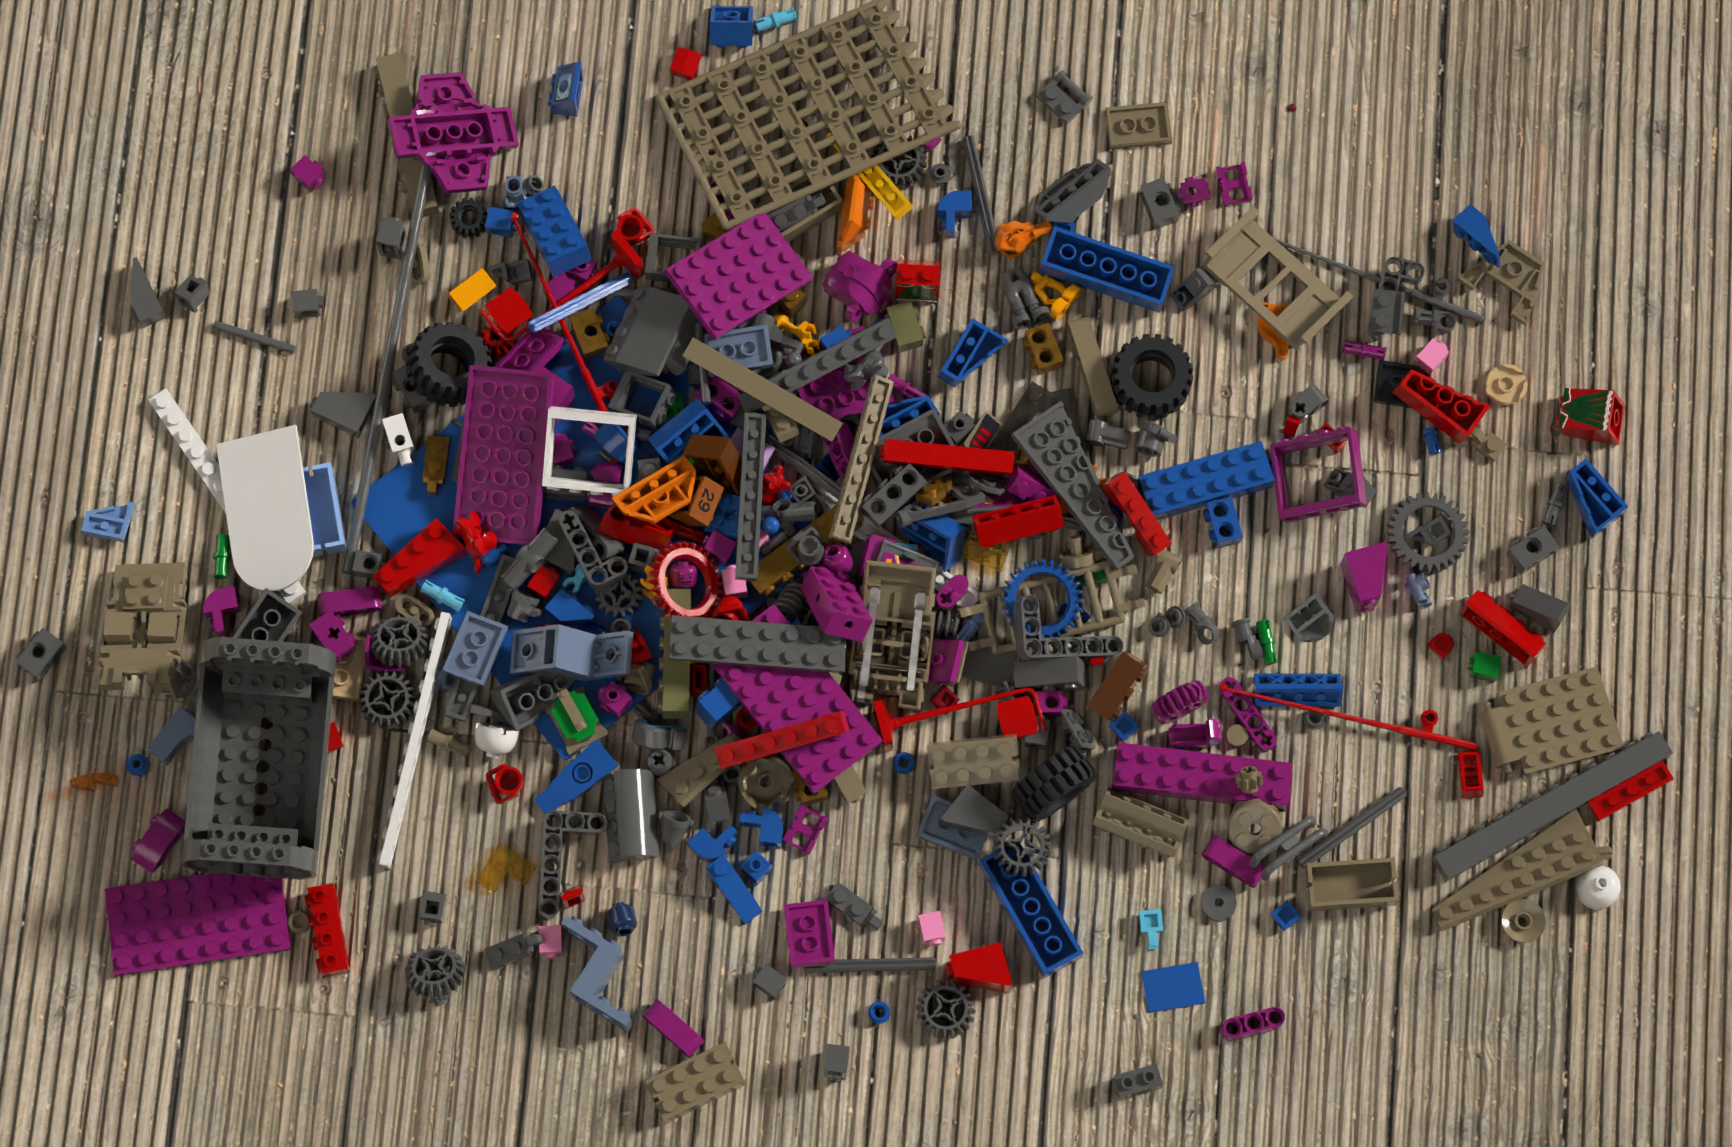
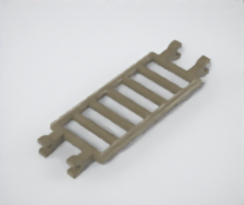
M1105 560L1090 566L1070 569L1067 576L1075 574V577L1084 575L1095 621L1082 624L1080 612L1075 611V614L1080 617L1079 620L1073 619L1075 626L1067 628L1068 633L1060 630L1061 637H1070L1124 623L1126 620L1125 611L1145 607L1144 598L1122 603L1115 579L1137 573L1136 565L1121 567L1115 571L1111 564ZM1105 570L1116 616L1103 619L1092 575L1093 572ZM1047 575L1023 581L1017 592L1021 591L1022 597L1031 595L1029 589L1042 586L1051 624L1059 620L1050 583L1058 582L1059 580ZM1008 585L980 592L978 594L979 604L958 609L961 618L982 612L988 635L987 638L969 642L968 651L988 646L991 647L993 655L1016 651L1015 625L1009 626L1012 617L1005 618L1012 643L999 646L988 604V599L999 596L1000 598L1007 597V594L1002 592V589H1009ZM1001 601L1002 607L1007 605V602ZM1024 601L1025 610L1029 611V605ZM1003 610L1004 615L1009 612V610Z

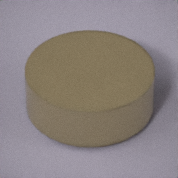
M1236 724L1227 730L1226 740L1231 746L1241 747L1247 742L1248 731L1244 726Z
M296 911L289 916L288 926L291 931L296 934H303L309 930L308 915L305 912Z

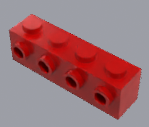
M1056 495L972 516L975 535L980 548L992 547L1003 542H1013L1019 538L1033 537L1039 533L1053 532L1064 527L1061 506Z
M334 883L307 888L308 894L305 895V902L307 908L311 907L312 916H308L310 929H314L316 936L312 938L314 951L318 950L319 959H316L317 970L322 972L324 977L350 973L336 887Z

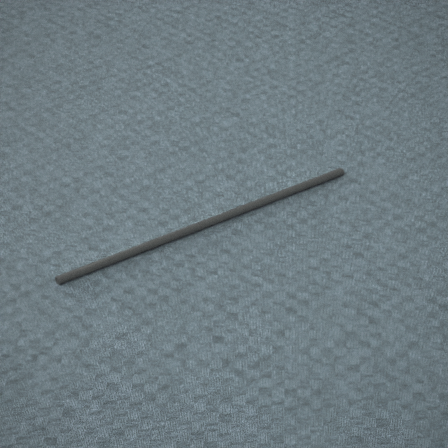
M425 164L421 166L342 573L350 575L353 574L352 568L356 550L358 549L430 181L431 169Z

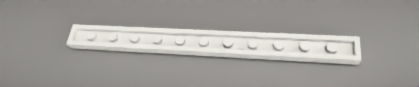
M165 388L148 399V401L226 514L219 464ZM299 581L279 591L284 600L290 604L307 594Z
M441 612L440 618L437 617L435 620L434 630L437 631L435 638H431L430 659H426L424 665V672H426L425 680H421L419 685L420 700H416L414 705L416 716L414 722L411 721L408 731L411 737L409 743L406 742L403 755L406 757L404 764L401 763L399 766V785L396 784L393 790L395 802L394 806L389 807L388 819H390L389 826L385 827L382 839L385 840L384 846L378 851L377 861H380L379 865L382 868L391 869L436 686L435 678L440 670V662L443 658L452 621L450 613Z

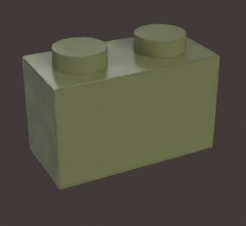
M911 301L887 307L886 315L898 336L894 338L898 353L922 347L923 339L926 338L923 326L919 327L917 319H920L917 307H913Z

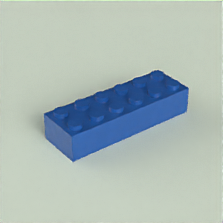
M1054 226L1039 272L1072 284L1076 283L1078 286L1159 313L1175 267Z
M1262 441L1138 476L1140 495L1157 521L1206 507L1207 502L1228 497L1235 499L1270 489L1275 481Z
M797 619L793 623L788 621L791 625H802ZM720 678L715 683L712 691L707 689L698 697L699 699L696 701L697 706L694 711L712 730L740 707L742 703L723 679Z
M1020 844V846H1016L1019 847L1020 850L1019 856H1021L1022 851L1024 850L1023 846ZM1004 846L1008 857L1015 861V852ZM993 852L979 860L981 870L1043 979L1083 957L1082 949L1036 869L1034 875H1031L1030 871L1027 870L1026 877H1023L1022 871L1019 870L1018 875L1014 876L1015 869L1012 868L1007 873L1005 870L1008 865L1005 864L1003 867H999L1002 859H994V856L999 852ZM1028 855L1023 858L1022 863L1031 861Z

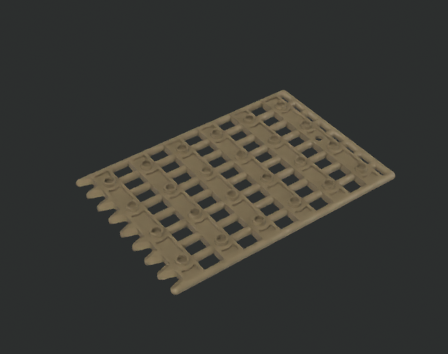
M891 0L871 1L655 96L656 102L724 230H730L757 214L771 212L962 127L960 121H944L953 112L952 105H935L944 96V90L926 89L935 81V74L925 73L918 75L917 72L926 65V58L909 59L908 56L918 48L917 42L900 43V40L909 33L908 27H891V24L900 18V12L897 10L882 11ZM860 16L864 24L847 31L843 23ZM869 31L873 40L856 47L851 38ZM822 32L826 41L809 48L805 39ZM878 47L882 55L864 63L860 54ZM831 48L835 56L817 63L813 55ZM785 49L789 57L771 64L767 55ZM840 63L844 72L826 79L822 70ZM887 63L891 71L873 78L869 69ZM793 64L797 73L779 80L775 71ZM747 65L751 73L733 81L729 72ZM895 78L899 87L882 94L878 85ZM848 79L852 88L835 95L830 86ZM755 80L759 89L741 96L737 88ZM802 80L806 88L788 96L784 87ZM709 81L713 90L694 97L691 88ZM904 94L908 103L890 110L886 101ZM857 95L861 104L843 110L839 102ZM763 96L768 105L750 112L746 103ZM811 96L814 104L796 111L792 103ZM717 97L721 106L703 113L699 104ZM668 98H671L674 104L671 108H669L665 101ZM913 110L917 119L899 126L895 117ZM819 111L823 120L805 127L801 119ZM866 111L870 119L852 127L848 118ZM772 112L776 121L758 128L754 119ZM678 113L683 121L677 124L674 115ZM726 113L729 122L711 129L707 120ZM922 126L926 135L908 142L904 133ZM827 127L832 136L814 143L810 134ZM875 127L879 135L861 143L857 134ZM781 128L785 137L767 144L763 135ZM686 129L688 130L691 138L687 140L685 139L682 131ZM734 129L738 137L720 145L716 136ZM836 143L841 152L822 159L818 151ZM884 143L888 151L870 159L866 150ZM789 144L793 153L775 160L771 151ZM743 145L746 154L728 161L724 152ZM696 146L700 154L694 156L690 147ZM710 151L716 152L712 156L708 154ZM845 159L849 168L831 176L827 167ZM798 160L802 169L784 176L780 167ZM703 161L706 167L708 168V170L704 172L698 164ZM751 161L755 169L737 177L733 168ZM807 176L811 185L792 192L789 183ZM760 177L763 186L745 193L741 184ZM713 178L716 186L711 188L707 179ZM720 193L725 201L722 204L716 198V195ZM768 193L772 202L754 209L750 200ZM730 210L734 219L728 221L724 212Z

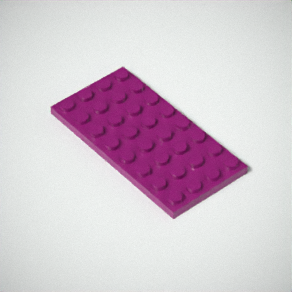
M470 365L453 530L456 528L458 518L468 519L469 513L474 511L480 518L482 531H492L495 533L497 542L527 545L539 534L544 489L542 480L548 409L552 406L555 373ZM452 533L455 537L463 538L461 534Z
M775 604L752 620V622L790 624ZM710 663L765 733L835 712H845L850 729L849 733L781 752L813 794L817 793L883 742L829 672Z
M206 873L105 889L115 976L291 950L283 879Z

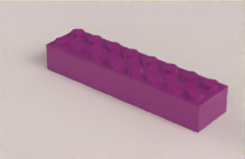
M1118 742L1112 789L1121 792L1235 805L1239 801L1244 802L1258 798L1269 805H1275L1280 811H1286L1289 803L1292 763ZM1253 766L1257 768V771H1261L1263 786H1258V791L1244 793L1241 788H1237L1236 774H1241L1240 770L1243 767Z

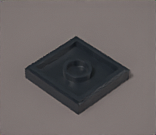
M1379 360L1373 402L1411 408L1392 392L1411 369L1421 373V366Z

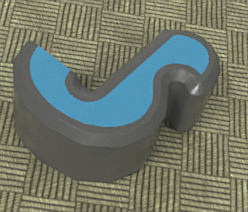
M638 718L634 721L631 739L635 744L647 749L662 750L669 748L673 751H680L684 749L687 730L679 725H650L645 719Z

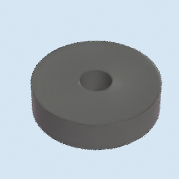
M1221 885L1212 886L1207 889L1201 899V909L1204 915L1210 920L1217 922L1229 919L1237 906L1234 893L1229 888ZM1220 900L1222 901L1223 905L1221 907H1217L1215 905V901Z

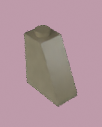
M853 766L832 780L841 797L847 803H856L867 793Z

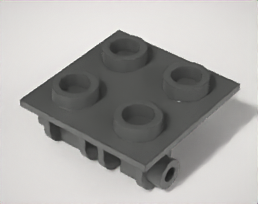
M1061 709L1062 715L1059 716V723L1064 732H1066V736L1073 733V736L1068 738L1069 741L1074 740L1071 742V745L1078 747L1083 754L1087 752L1086 749H1095L1093 745L1094 738L1088 730H1085L1083 726L1084 720L1080 713L1075 710Z

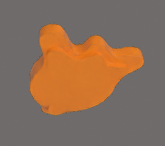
M1261 302L1277 317L1289 306L1286 304L1274 305ZM1258 315V331L1261 337L1273 345L1279 360H1285L1289 354L1288 343Z

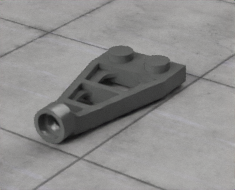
M965 476L952 480V490L946 492V494H951L957 501L946 504L939 501L934 505L935 507L922 509V507L927 504L914 501L902 510L895 512L896 521L901 528H904L917 520L976 507L978 504L986 502L985 494L972 485Z

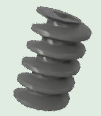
M790 580L773 603L787 621L791 623L796 620V617L807 604V600L800 588L802 583L797 580Z
M939 608L936 612L934 629L936 628L938 636L945 631L946 638L953 633V639H955L960 621L959 613L956 612L954 617H951V610H948L943 615V611Z

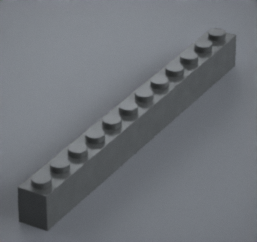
M1651 731L1640 738L1642 741L1637 744L1631 742L1622 747L1623 751L1617 755L1615 752L1603 758L1604 762L1599 765L1596 762L1585 768L1586 772L1581 775L1575 773L1569 776L1565 784L1560 786L1557 783L1547 789V794L1541 796L1539 793L1529 799V804L1525 806L1519 804L1513 807L1509 815L1504 817L1501 814L1491 820V825L1477 827L1472 831L1473 835L1467 838L1465 835L1459 837L1454 841L1455 845L1449 848L1445 845L1436 850V855L1432 861L1445 883L1561 819L1570 812L1586 805L1597 796L1660 761L1670 758L1673 752L1660 731L1655 734Z

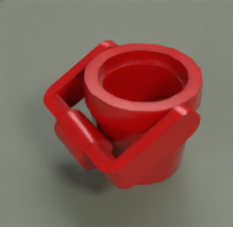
M631 208L617 217V230L630 246L650 238V233L655 231L651 223L637 208Z
M726 595L721 599L710 617L713 619L739 620L740 618V621L749 620L747 610L743 608L742 602L730 595Z
M504 763L486 773L485 777L488 782L489 791L497 804H505L519 796L518 793L523 785V777L518 769L507 766ZM500 793L506 795L507 797L501 799Z

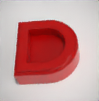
M1439 633L1427 646L1443 660L1453 649L1454 642L1450 635Z

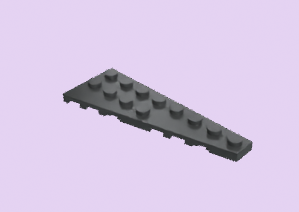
M1060 401L1012 433L1011 437L1114 570L1117 571L1132 561L1134 555L1125 536L1122 535L1117 525V518L1111 512L1108 505L1109 501L1099 486L1098 477L1088 456L1086 457L1080 445L1079 437L1076 436L1073 430L1072 421L1067 417L1063 408L1064 404Z

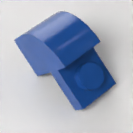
M953 191L941 199L937 218H942V230H946V238H954L955 218H971L972 191Z
M605 423L594 435L614 458L623 462L626 459L628 436L620 425ZM637 439L634 442V454L637 452L636 449L641 446Z
M763 807L762 815H758L759 813L756 811H746L745 814L740 813V826L761 828L760 846L782 847L783 825L775 811Z
M730 825L717 839H714L702 828L687 842V846L699 859L712 863L722 855L725 858L728 857L724 848H730L737 841V830Z

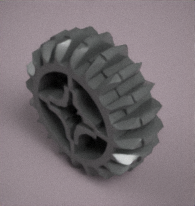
M911 135L907 138L908 142L912 141ZM884 143L878 144V147L873 148L874 154L871 155V158L888 151ZM923 146L909 151L915 159L905 153L901 154L899 168H897L896 163L899 156L880 163L878 166L896 187L901 185V188L904 190L906 183L912 187L913 180L919 182V175L923 176L925 174L923 168L927 167V162H925L927 154L923 153ZM883 164L891 167L894 170V174L886 170ZM913 168L909 172L901 174L903 170Z
M399 614L396 618L389 615L388 620L382 618L381 624H375L370 637L371 651L375 654L376 659L381 660L383 665L389 663L392 667L396 664L399 668H401L402 664H406L409 667L410 662L417 664L418 658H423L424 653L427 652L429 643L427 630L423 627L422 622H416L415 617L409 619L408 615L400 617Z
M384 671L383 677L377 672L375 673L376 680H373L372 677L368 678L370 685L362 684L366 691H359V696L363 698L358 700V704L364 705L360 708V712L366 713L364 715L365 720L371 719L370 723L373 726L379 721L378 726L380 729L384 727L385 723H387L388 729L392 728L391 723H395L396 727H400L399 720L402 719L404 723H407L408 720L405 715L413 716V712L410 709H414L415 703L413 701L417 700V695L413 694L416 691L415 687H410V680L404 681L405 676L403 674L397 678L396 671H393L391 676H389L387 671ZM385 685H395L402 690L390 691ZM377 688H380V695L370 703L372 694ZM384 692L390 697L392 708L389 707L388 703L386 704ZM405 697L402 708L396 712V704L402 701L401 698ZM374 709H386L390 715L378 714Z
M1018 817V824H1015L1014 820L1010 819V827L1003 823L1002 829L1004 831H996L997 836L1000 838H993V843L998 845L993 846L992 851L999 852L994 856V859H1002L999 867H1003L1005 864L1008 865L1005 870L1007 873L1010 872L1011 868L1015 869L1014 876L1018 875V870L1022 871L1023 877H1026L1027 870L1030 871L1031 875H1034V867L1041 871L1043 869L1041 863H1048V859L1045 856H1051L1052 853L1047 849L1052 847V843L1045 842L1050 838V834L1042 835L1046 828L1043 826L1037 829L1038 821L1030 825L1031 818H1027L1026 823H1022V817ZM1022 831L1018 839H1006L1013 832ZM1029 833L1038 839L1040 847H1036V844L1029 841ZM1023 838H1025V847L1028 846V848H1024L1021 856H1019L1020 850L1016 846H1020ZM1004 846L1015 852V861L1008 857ZM1039 854L1034 860L1022 863L1026 855Z
M439 944L435 948L428 945L426 950L420 947L419 953L413 952L412 958L408 959V965L405 966V978L410 990H414L416 996L421 994L423 999L430 996L432 1001L437 996L442 1000L445 994L450 997L451 991L457 992L458 986L462 985L463 978H465V966L460 954H456L454 948L449 950L447 945L443 948H440ZM451 967V972L447 974V969ZM423 970V975L419 977L420 971Z
M946 979L945 986H942L941 981L937 980V988L930 983L929 989L931 992L926 989L922 990L926 998L918 997V1001L923 1005H916V1010L923 1011L917 1014V1019L924 1018L920 1022V1026L924 1027L928 1024L926 1033H930L933 1029L935 1030L933 1037L937 1038L940 1032L942 1033L943 1040L946 1039V1033H950L951 1039L955 1038L954 1031H957L960 1036L963 1035L961 1027L968 1030L970 1026L966 1021L972 1023L974 1021V1018L968 1014L976 1013V1009L969 1008L975 1005V1001H967L972 996L971 992L963 994L966 987L963 985L958 990V982H954L953 987L949 986V979ZM940 993H951L958 998L946 1000ZM934 997L938 1008L929 1016L927 1006ZM963 1003L964 1015L958 1022L954 1015V1010ZM942 1005L951 1007L950 1015L941 1012ZM945 1019L952 1026H941L933 1021Z

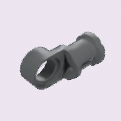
M1416 307L1414 326L1418 324L1428 325L1442 333H1450L1455 328L1456 318L1450 312L1438 311L1436 309L1434 311L1422 310L1420 307ZM1449 318L1452 321V325L1450 327H1443L1440 320Z
M1195 602L1184 612L1194 623L1199 641L1202 644L1209 645L1219 638V630L1211 621V617L1206 616L1199 607V602ZM1205 629H1209L1211 631V639H1207L1205 637Z
M1250 618L1236 620L1231 623V626L1235 628L1238 637L1237 644H1247L1252 661L1263 658L1260 642L1258 639L1256 640L1255 635H1252L1249 626Z

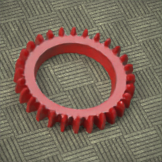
M677 542L668 545L665 549L659 551V555L654 557L656 562L650 565L654 569L649 572V575L654 577V579L648 581V583L654 585L650 592L657 594L653 600H660L657 607L658 609L665 607L663 614L667 615L670 613V620L672 615L708 618L718 605L716 604L721 601V598L717 596L724 593L718 589L724 583L717 581L718 578L722 577V574H715L719 566L712 567L711 565L715 559L707 560L709 552L701 553L703 547L695 548V543ZM687 559L693 562L703 574L706 586L705 595L702 602L693 609L680 607L668 594L665 585V571L672 560Z

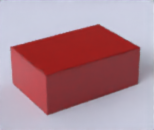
M1289 415L1282 433L1295 437L1301 419Z
M1103 656L1090 657V667L1103 666Z

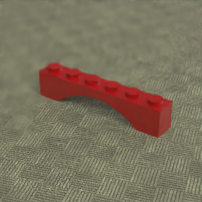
M839 711L714 749L720 769H726L785 750L850 732L845 712Z

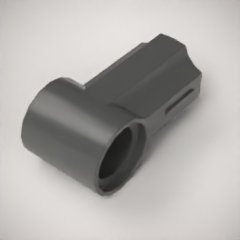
M1090 420L1085 442L1093 446L1101 447L1107 445L1126 450L1130 431L1108 426L1106 422L1100 420Z

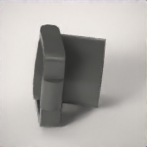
M1140 421L1138 424L1140 431L1134 449L1147 456L1159 457L1161 456L1165 441L1174 443L1177 436L1170 433L1163 426Z

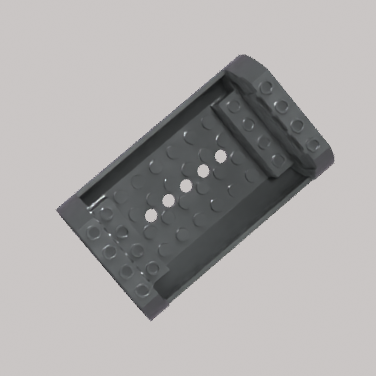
M227 637L207 639L202 643L181 864L188 869L210 874L292 880L315 878L317 876L336 654L324 647L307 643ZM265 718H270L274 721L271 729L266 730L262 728L261 723ZM263 740L271 741L272 746L270 750L262 751L259 748L260 742ZM262 761H266L270 765L266 773H261L257 770L258 764ZM259 783H265L268 786L267 792L263 795L255 792V788ZM263 805L266 808L265 814L259 817L255 816L253 813L254 807Z

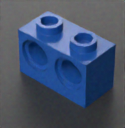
M1232 497L1207 502L1205 510H1203L1205 522H1209L1211 530H1208L1211 543L1214 542L1216 548L1241 543L1243 535ZM1220 509L1225 515L1218 517L1213 511ZM1226 529L1229 531L1230 536L1223 537L1219 531Z

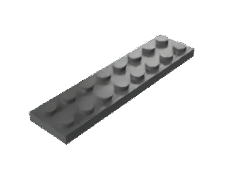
M671 616L669 660L830 673L845 672L846 638L825 634L821 627Z

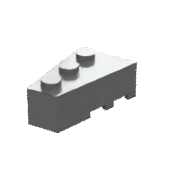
M1078 656L1014 662L1015 688H1031L1035 692L1089 691V666ZM1023 692V693H1022V694H1024V695H1031L1030 692Z

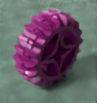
M1198 680L1180 685L1161 696L1152 704L1153 715L1161 724L1174 722L1204 705L1209 699L1208 691L1202 682Z

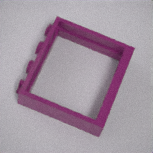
M1340 426L1334 431L1321 430L1316 435L1311 436L1303 434L1297 436V439H1281V441L1275 444H1270L1278 517L1283 522L1289 523L1367 506L1358 432L1350 426ZM1348 440L1355 494L1290 508L1284 454Z

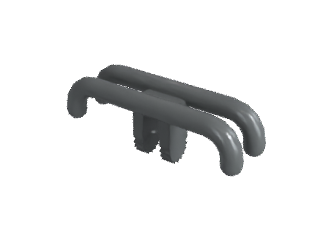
M1308 816L1259 849L1250 859L1249 866L1256 868L1262 858L1278 848L1276 859L1270 862L1261 873V879L1266 881L1278 867L1319 839H1327L1328 831L1324 828L1318 829L1302 841H1299L1295 836L1308 826L1310 828L1316 826V818Z

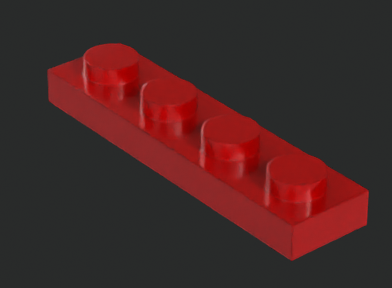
M1662 760L1590 800L1587 805L1597 821L1600 822L1670 783L1674 778Z

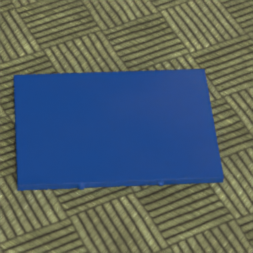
M1198 962L1141 971L1149 1013L1205 1003Z

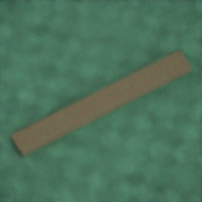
M692 338L682 355L687 360L833 442L843 424L695 338Z
M876 374L871 377L829 533L830 538L846 544H850L894 383V381Z

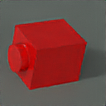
M542 565L527 585L528 592L547 602L561 581L558 575L559 572L551 566L546 568Z

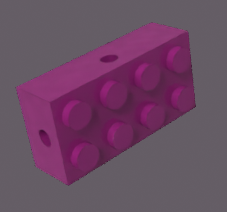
M810 566L800 588L823 633L863 642L873 620L850 576L840 571L836 574L825 567L817 568Z

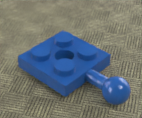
M722 493V499L717 504L712 522L704 528L706 533L712 534L715 530L730 539L737 540L740 496ZM730 513H737L734 520H727V516ZM767 517L765 520L761 519L760 528H763L766 533L774 534L779 530L780 524L776 518Z

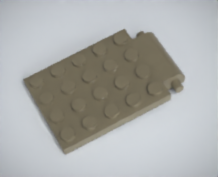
M1598 667L1499 691L1497 695L1501 707L1493 709L1491 702L1483 704L1484 712L1479 714L1497 769L1503 767L1505 775L1513 773L1512 765L1517 763L1521 764L1525 776L1621 751L1622 747H1624Z

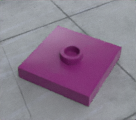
M932 641L928 683H955L965 644L964 641ZM927 655V659H925V661H923V663H927V661H928V655Z

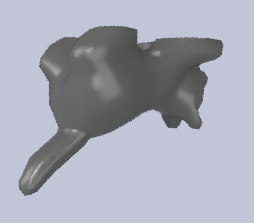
M884 344L865 354L857 364H844V379L852 382L850 385L851 391L860 389L874 374L884 378L887 377L889 370L880 353Z

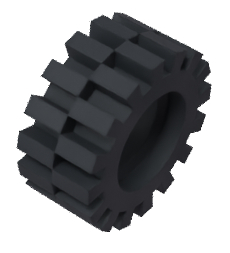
M469 197V200L466 201L463 198L461 203L457 201L456 206H452L450 221L453 230L456 231L458 236L461 234L462 238L466 239L469 236L470 239H473L474 235L479 237L481 232L484 233L486 231L485 223L488 212L485 209V205L483 203L480 204V200L476 199L473 201V198ZM465 212H474L478 216L477 221L472 225L464 224L461 221V217Z

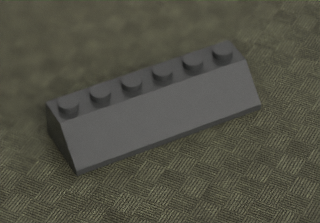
M265 588L231 638L283 642L302 612ZM198 687L190 697L196 702L198 698Z

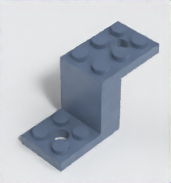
M560 624L513 631L510 674L520 675L548 671L581 681L628 676L631 670L633 632L621 631L595 635Z
M565 916L561 922L563 931L595 950L570 990L572 999L629 1033L633 1027L631 1017L629 1016L630 1013L620 1007L616 1010L610 1005L611 1002L608 999L600 996L624 959L622 949L620 948L621 945L612 939L606 941L601 937L602 933L592 927L590 930L583 926L584 923L574 916L572 918Z

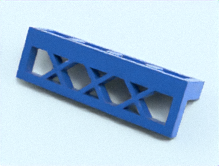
M1254 674L1255 694L1307 706L1342 707L1343 685L1341 674ZM1259 681H1268L1269 684H1260ZM1289 681L1291 682V684H1285L1283 682ZM1326 682H1336L1337 684H1328ZM1254 698L1255 706H1287Z

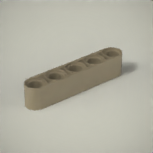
M1086 316L1068 321L1069 335L1096 418L1118 413L1114 393L1089 317Z

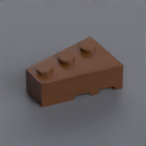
M692 434L683 455L686 458L691 457L695 461V468L698 471L703 470L709 476V479L723 486L724 493L740 496L742 460L731 439L725 436Z
M1123 651L1087 707L1108 721L1112 718L1116 719L1123 709L1120 706L1124 700L1128 701L1135 691L1133 689L1137 682L1140 683L1147 673L1145 670L1149 665L1130 652Z

